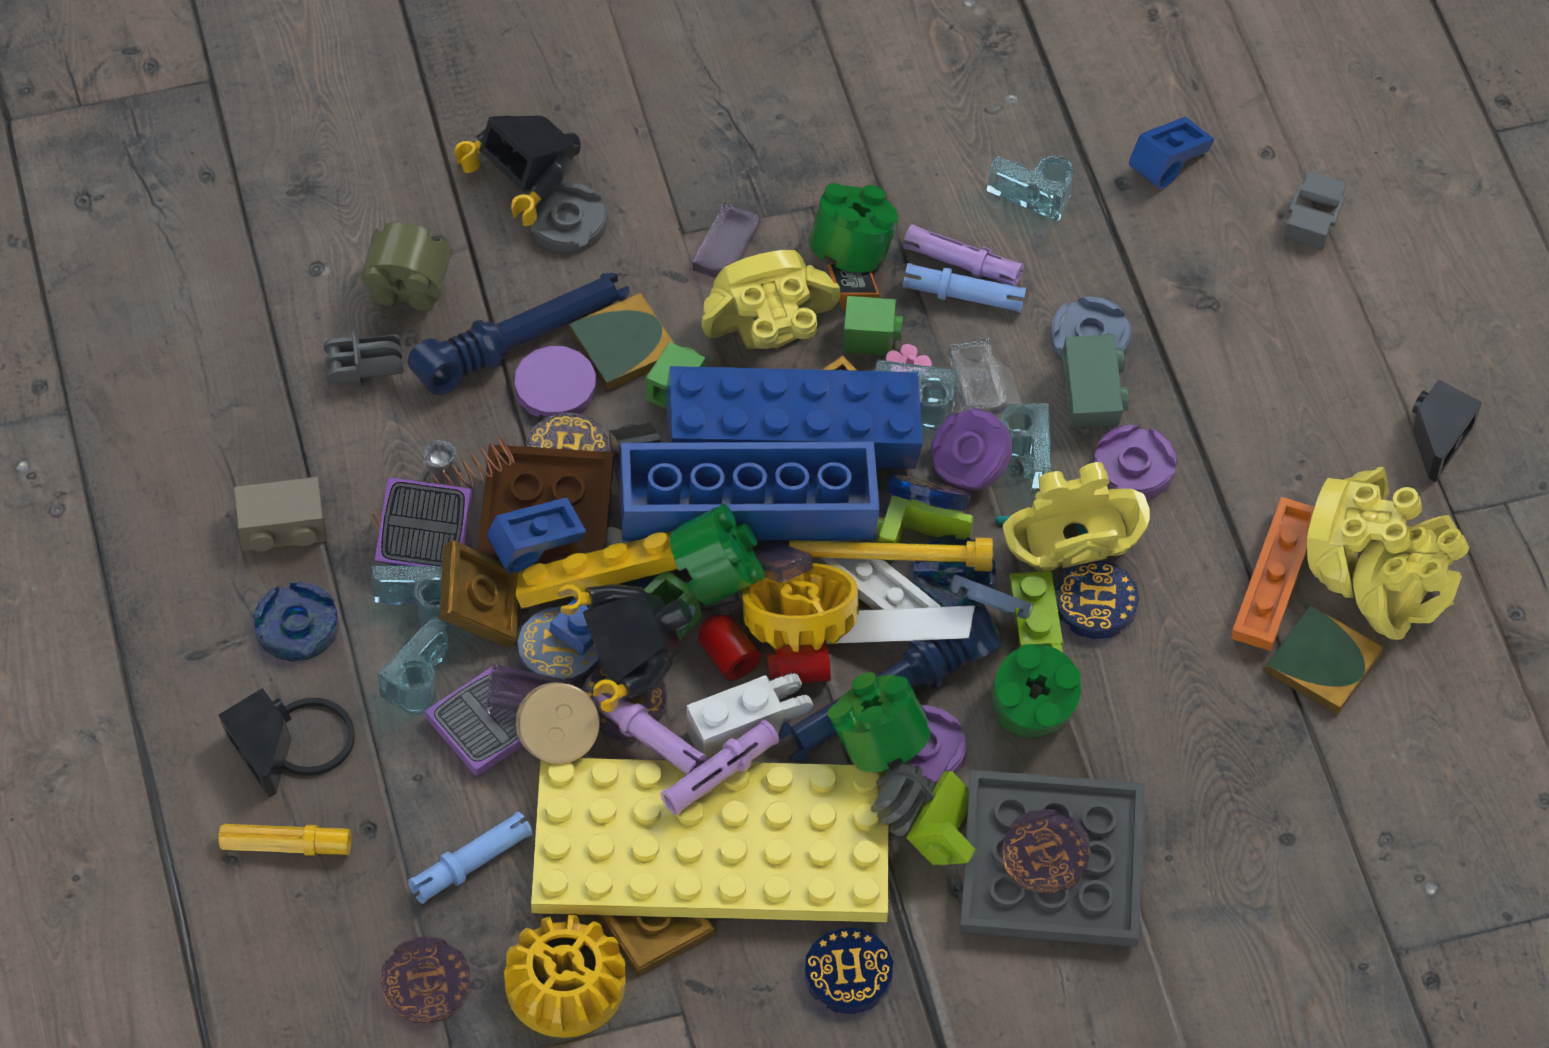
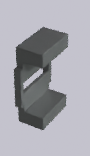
M1308 170L1304 183L1299 182L1288 213H1291L1287 224L1285 238L1323 250L1330 226H1335L1344 203L1346 182ZM1301 197L1334 207L1336 211L1334 214L1298 204L1297 200Z

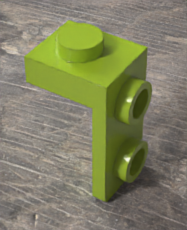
M892 496L886 517H878L876 539L872 541L900 543L904 529L966 544L972 536L973 516L955 508L945 509L925 504L915 498L904 499ZM884 560L894 563V560Z
M945 771L932 791L935 797L925 803L906 837L932 865L968 863L976 850L958 831L967 815L969 788L953 771Z

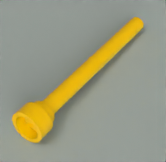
M975 537V542L967 541L966 545L791 540L789 542V556L966 562V567H974V571L991 572L993 539Z

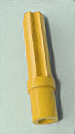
M223 824L219 829L218 843L222 850L304 853L305 856H316L317 854L349 855L351 850V829L320 828L318 825L293 827Z

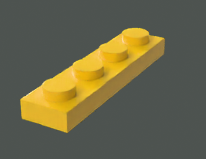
M658 532L644 539L625 544L615 543L605 549L586 554L576 553L568 556L566 559L547 564L537 563L527 567L525 570L518 572L516 597L521 609L571 596H557L559 589L565 585L577 586L582 593L585 592L587 587L620 584L678 569L670 546L671 532Z

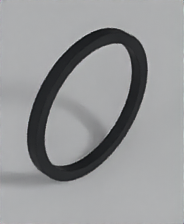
M304 698L286 705L288 713L307 706L324 707L337 713L344 720L348 729V738L344 748L331 761L312 767L299 766L287 760L284 761V769L299 775H318L336 768L348 757L355 740L354 726L349 714L337 703L323 698Z

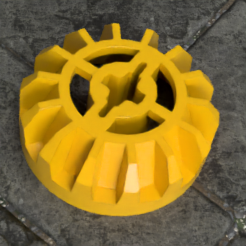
M793 563L773 567L764 571L765 577L763 580L742 591L745 625L750 629V633L760 642H768L774 649H779L786 644L790 645L794 652H798L799 647L803 645H812L815 650H818L825 640L833 644L837 643L857 623V615L859 614L857 583L849 573L830 565Z
M568 915L566 922L553 923L551 916L541 920L539 928L535 930L525 928L519 934L517 945L509 947L506 954L504 982L508 1003L521 1022L532 1030L547 1036L559 1038L577 1037L600 1028L616 1013L625 993V960L620 954L619 943L615 937L604 935L602 925L593 921L588 926L580 924L578 916ZM557 938L576 939L573 946L559 945L552 948L545 944ZM584 944L590 948L595 957L596 966L594 971L584 966V958L580 952ZM536 975L545 979L544 985L538 980Z

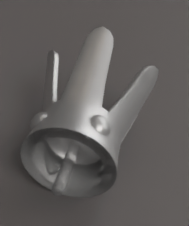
M435 440L424 448V469L420 482L425 481L430 471L431 483L436 484L433 476H435L437 481L443 485L444 474L442 470H444L456 487H461L452 464L459 471L461 469L455 460L457 456L456 449L450 442Z

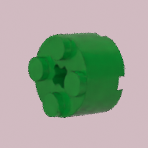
M837 183L828 184L821 196L808 238L809 246L813 253L823 261L825 255L836 260L835 267L844 271L865 273L876 270L879 263H884L898 223V213L894 206L885 199L886 192L875 185H866L860 188L842 186Z
M722 504L680 525L670 534V546L679 571L687 568L693 580L686 584L696 598L705 605L719 602L763 580L765 577L763 568L756 559L752 547L757 545L753 530L747 523L738 525L732 511L726 504Z
M1025 644L1010 653L999 666L990 691L992 706L1000 724L1010 733L1025 739H1038L1060 731L1069 722L1080 700L1081 676L1078 668L1063 652L1047 645ZM1034 685L1042 688L1041 694L1037 699L1029 696L1030 688Z
M872 672L861 674L853 680L852 688L828 710V716L847 754L856 768L865 772L889 770L890 768L887 763L901 758L903 763L909 761L925 747L930 738L931 730L928 726V719L910 683L905 677L896 675L876 677Z

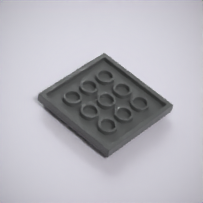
M970 770L966 839L976 850L970 861L964 863L960 933L1138 947L1145 783ZM1040 819H1044L1048 822V827L1045 830H1049L1053 834L1052 838L1046 839L1044 835L1048 834V836L1046 837H1050L1051 834L1049 832L1037 833L1043 836V840L1040 842L1034 841L1032 835L1026 834L1023 840L1012 845L1009 848V853L1012 855L1015 854L1013 852V848H1016L1018 850V853L1016 855L1018 857V861L1013 862L1012 857H1010V862L1013 864L1023 862L1021 865H1016L1014 867V871L1016 873H1021L1022 870L1018 868V872L1016 871V868L1022 867L1023 872H1027L1029 874L1028 879L1024 876L1025 873L1021 874L1020 878L1022 880L1034 881L1042 879L1048 882L1051 878H1053L1049 876V870L1051 868H1056L1059 872L1057 875H1053L1051 871L1050 874L1052 876H1059L1066 871L1065 866L1061 867V869H1065L1063 871L1059 870V866L1066 865L1068 867V872L1065 875L1072 876L1074 879L1073 883L1071 885H1065L1063 883L1065 879L1069 880L1065 882L1066 884L1071 883L1072 879L1068 876L1055 878L1050 881L1049 886L1051 888H1055L1056 885L1051 886V884L1056 883L1058 887L1055 890H1051L1049 888L1041 889L1039 887L1041 883L1044 884L1043 886H1041L1042 888L1047 887V883L1044 881L1034 882V884L1030 886V883L1022 882L1021 880H1019L1018 875L1013 873L1012 868L1014 865L1008 862V857L1010 855L1007 854V849L1012 844L1010 841H1014V839L1015 841H1018L1024 836V832L1019 831L1017 833L1021 835L1020 837L1016 836V831L1022 830L1023 825L1026 824L1030 825L1031 829L1025 830L1029 828L1028 826H1025V832L1033 833L1040 831L1046 826V823L1044 821H1039L1038 824L1043 823V825L1037 826L1036 822ZM1062 825L1067 826L1066 831H1061L1060 827ZM1074 831V834H1077L1075 839L1070 837L1069 833ZM1056 838H1059L1063 846L1062 848L1052 847L1044 851L1051 859L1060 857L1065 852L1069 862H1057L1042 867L1035 873L1031 863L1037 864L1046 860L1042 851L1031 855V858H1028L1025 848H1037L1052 843ZM1081 841V844H1083V846H1080V848L1078 846H1075L1077 842ZM1080 851H1081L1082 853L1085 852L1084 855H1085L1086 857L1080 858V856L1077 855V854H1080ZM1080 861L1084 864L1083 868H1078L1077 864L1080 863Z

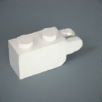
M791 673L771 681L765 675L687 705V733L695 749L707 755L709 760L723 750L722 747L725 742L731 738L737 740L762 720L768 721L778 734L783 723L797 719L799 716L802 717L804 714L806 715L814 706L809 696L801 695L781 703L779 701L801 688L802 683L798 674Z

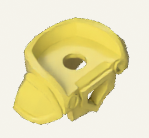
M779 250L757 254L733 262L720 271L713 283L710 295L704 301L701 326L704 334L710 339L722 337L725 334L738 330L747 349L775 348L778 350L779 347L796 339H809L817 332L816 314L832 310L836 306L840 298V287L837 283H833L826 272L814 269L812 265L806 266L801 255L795 250Z
M1094 462L1079 469L1081 477L1075 480L1066 481L1063 473L1060 471L1043 474L1038 478L1040 491L1035 494L1036 500L1033 501L1032 508L1027 507L1014 513L1003 524L1005 542L1018 560L1034 567L1037 571H1051L1061 565L1062 568L1107 559V556L1123 555L1138 542L1148 527L1150 509L1145 495L1134 489L1108 490L1107 485L1110 481L1104 464L1101 462ZM1077 523L1084 526L1087 533L1065 539L1063 530L1067 525Z
M1384 467L1357 472L1351 478H1345L1344 480L1327 478L1312 514L1307 536L1309 568L1313 575L1327 586L1328 590L1341 593L1346 598H1354L1353 574L1359 557H1357L1358 552H1361L1371 540H1381L1388 552L1394 554L1404 552L1411 545V536L1406 527V522L1419 516L1422 511L1421 498L1418 496L1417 491L1410 487L1398 489L1393 495V501L1387 500L1389 487Z
M1449 515L1431 518L1411 527L1406 525L1410 532L1411 545L1402 553L1394 554L1388 552L1381 540H1371L1364 548L1353 574V589L1356 603L1361 613L1377 633L1385 635L1392 640L1403 639L1410 629L1411 623H1432L1446 608L1454 605L1453 600L1462 576L1460 572L1448 570V566L1453 561L1464 557L1468 553L1469 545ZM1428 591L1440 592V595L1421 604Z

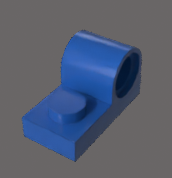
M1185 116L1141 133L1130 156L1129 166L1157 188L1164 189L1176 179L1186 160L1209 151L1214 138Z
M563 498L497 515L487 532V538L506 572L512 574L523 571L536 563L544 550L581 541L586 530L568 498Z

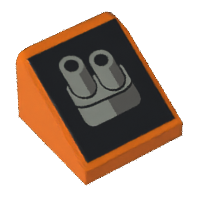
M836 263L827 264L833 283H837L840 287L839 303L842 310L846 309L847 296L880 298L872 272H848L836 268Z

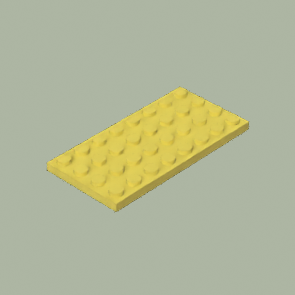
M579 758L564 764H554L541 760L531 899L532 913L887 922L888 825L883 824L878 819V812L871 811V806L881 789L876 781L884 777L887 770L882 772H865L856 768L855 765L751 762V767L744 772L736 771L711 791L683 809L680 814L674 815L663 803L660 793L677 783L686 774L667 760Z

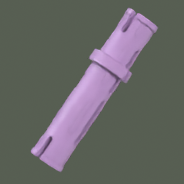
M911 224L904 238L906 241L903 243L904 249H909L972 272L973 277L981 279L984 276L1016 287L1022 277L1023 272L1020 271L1024 269L1023 263L993 254L990 248L984 246L982 249L972 247L917 227L914 224Z
M605 693L607 697L601 694L594 698L593 702L597 711L616 723L623 735L626 737L634 736L686 775L691 773L693 768H697L708 760L707 755L696 750L649 716L648 709L638 703L634 705L622 697L619 699V704L615 710L605 712L601 709V702L613 696Z
M762 720L737 740L729 739L723 744V750L695 768L670 788L660 793L667 809L674 815H678L683 809L711 791L736 771L744 772L751 767L753 759L774 744L779 743V736L776 730L768 721Z

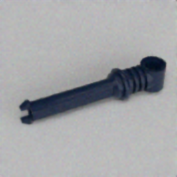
M603 273L600 275V279L498 324L476 320L469 330L458 334L457 337L449 338L448 341L440 342L432 338L423 340L411 350L407 364L409 369L432 394H447L456 388L463 375H469L472 371H478L481 367L488 366L494 369L499 367L501 360L506 357L509 349L618 300L623 301L627 299L630 294L629 287L625 286L617 290L614 283L618 282V275L615 273Z
M981 604L974 608L969 638L912 640L908 643V649L904 651L902 660L876 675V677L896 675L905 677L912 689L916 686L937 688L942 684L943 677L948 675V672L955 671L957 667L960 668L966 662H972L988 655L1003 645L1005 641L984 604ZM840 698L793 726H790L788 722L782 724L778 733L779 739H783L791 734L797 747L800 749L789 756L790 760L806 762L809 760L806 755L807 752L837 735L828 716V710Z

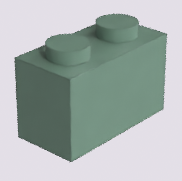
M1115 334L1065 337L1062 361L1069 428L1118 426L1122 412L1128 411L1129 398L1127 386H1120L1119 373L1124 372V352L1122 348H1116Z

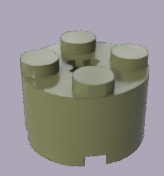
M388 223L385 224L384 230L380 232L376 228L373 231L361 273L363 284L371 291L370 298L381 305L389 306L396 300L408 302L413 308L420 311H431L434 302L440 297L452 253L449 244L441 237L439 243L428 238L430 230L413 224Z

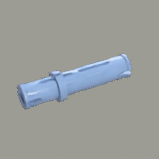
M912 263L907 264L905 273L921 277V280L904 277L902 287L904 289L909 288L938 294L937 298L946 300L948 296L1017 311V313L1022 311L1023 302L1007 299V297L1012 296L1024 299L1026 287L1021 288L953 274L952 269L949 268L939 271L912 265Z
M517 811L513 816L454 853L447 851L440 855L438 863L417 876L408 879V885L413 895L419 891L420 894L416 896V899L424 904L428 899L450 885L459 886L465 882L466 875L525 838L532 836L533 832L529 822L525 821L521 824L520 821L524 819V816Z

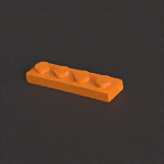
M1280 498L1234 624L1231 639L1272 651L1307 553V536L1315 507L1288 498Z

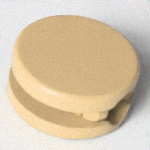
M559 682L546 683L530 691L520 703L516 714V731L521 744L531 755L545 762L564 764L581 758L591 749L599 732V715L592 699L580 688Z

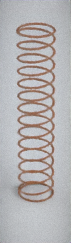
M498 437V440L509 459V464L499 454V452L496 450L492 442H490L492 450L499 463L500 470L492 463V461L489 459L484 450L480 448L490 470V475L482 468L477 459L471 453V457L480 474L481 481L473 474V472L469 469L465 461L461 459L472 485L470 486L463 479V477L459 474L455 466L452 464V468L459 480L461 487H463L461 482L462 480L469 488H473V481L471 475L478 482H483V477L479 467L487 476L492 477V470L489 462L497 471L501 472L502 466L498 456L508 466H511V462L515 464L512 454L510 453L508 447L501 439V437ZM442 470L448 485L455 486L445 471ZM433 476L435 483L440 484L435 476ZM376 509V512L378 513V515H379V517H380V519H381L382 516H381V514L379 513L378 509ZM370 512V517L375 527L379 531L380 529L378 528L375 520L377 521L379 526L380 522L377 519V517L372 512Z

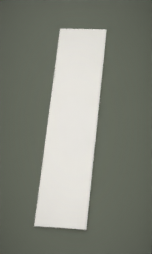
M975 606L860 610L857 615V623L837 643L969 638Z

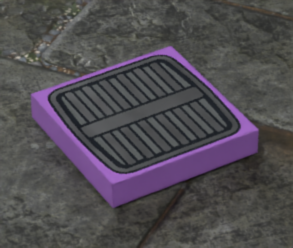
M388 477L375 561L442 571L444 545L452 540L465 545L473 490L470 488Z
M495 665L425 710V717L476 777L523 747L516 731V714L524 698Z

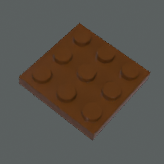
M489 444L488 457L500 470L497 458ZM494 445L499 454L509 464V459L501 445ZM506 445L514 458L515 464L511 462V466H508L498 456L502 466V471L499 472L489 462L492 477L485 476L477 551L500 561L487 538V532L495 517L563 498H568L586 533L581 541L544 550L541 557L534 564H547L566 559L572 554H586L606 548L615 460L614 452ZM487 465L486 472L490 475V470Z

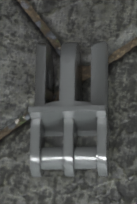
M351 330V337L329 339L323 345L324 351L328 354L325 358L326 367L330 368L327 372V380L330 383L340 384L358 381V387H361L360 379L396 375L403 374L404 372L402 350L400 348L401 343L398 334L355 338V330Z
M898 758L891 763L890 769L887 770L885 776L876 781L881 789L871 806V811L878 812L877 817L883 824H891L889 828L891 833L896 836H903L909 831L922 804L935 797L932 793L935 783L932 779L926 780L921 775L923 770L920 766H913L909 761L903 763L901 758Z

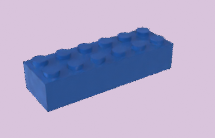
M670 366L665 391L667 443L874 442L876 468L916 469L923 444L918 372Z
M874 442L621 443L620 497L622 541H636L647 538L654 533L675 531L680 525L722 504H726L730 508L738 525L747 523L751 527L756 540H875L879 517V498Z

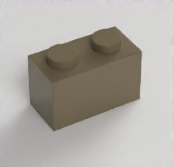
M318 477L234 487L242 551L254 550L262 552L275 547L291 545L309 546L315 542L326 541Z

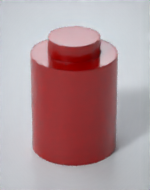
M715 614L701 624L697 641L728 681H735L746 676L757 666L761 659V653L731 615L725 614L720 616Z
M826 640L818 650H815L812 645H803L799 647L798 652H794L790 645L784 644L779 649H774V653L766 654L769 680L784 677L791 673L798 674L802 685L829 682L831 680L830 659Z

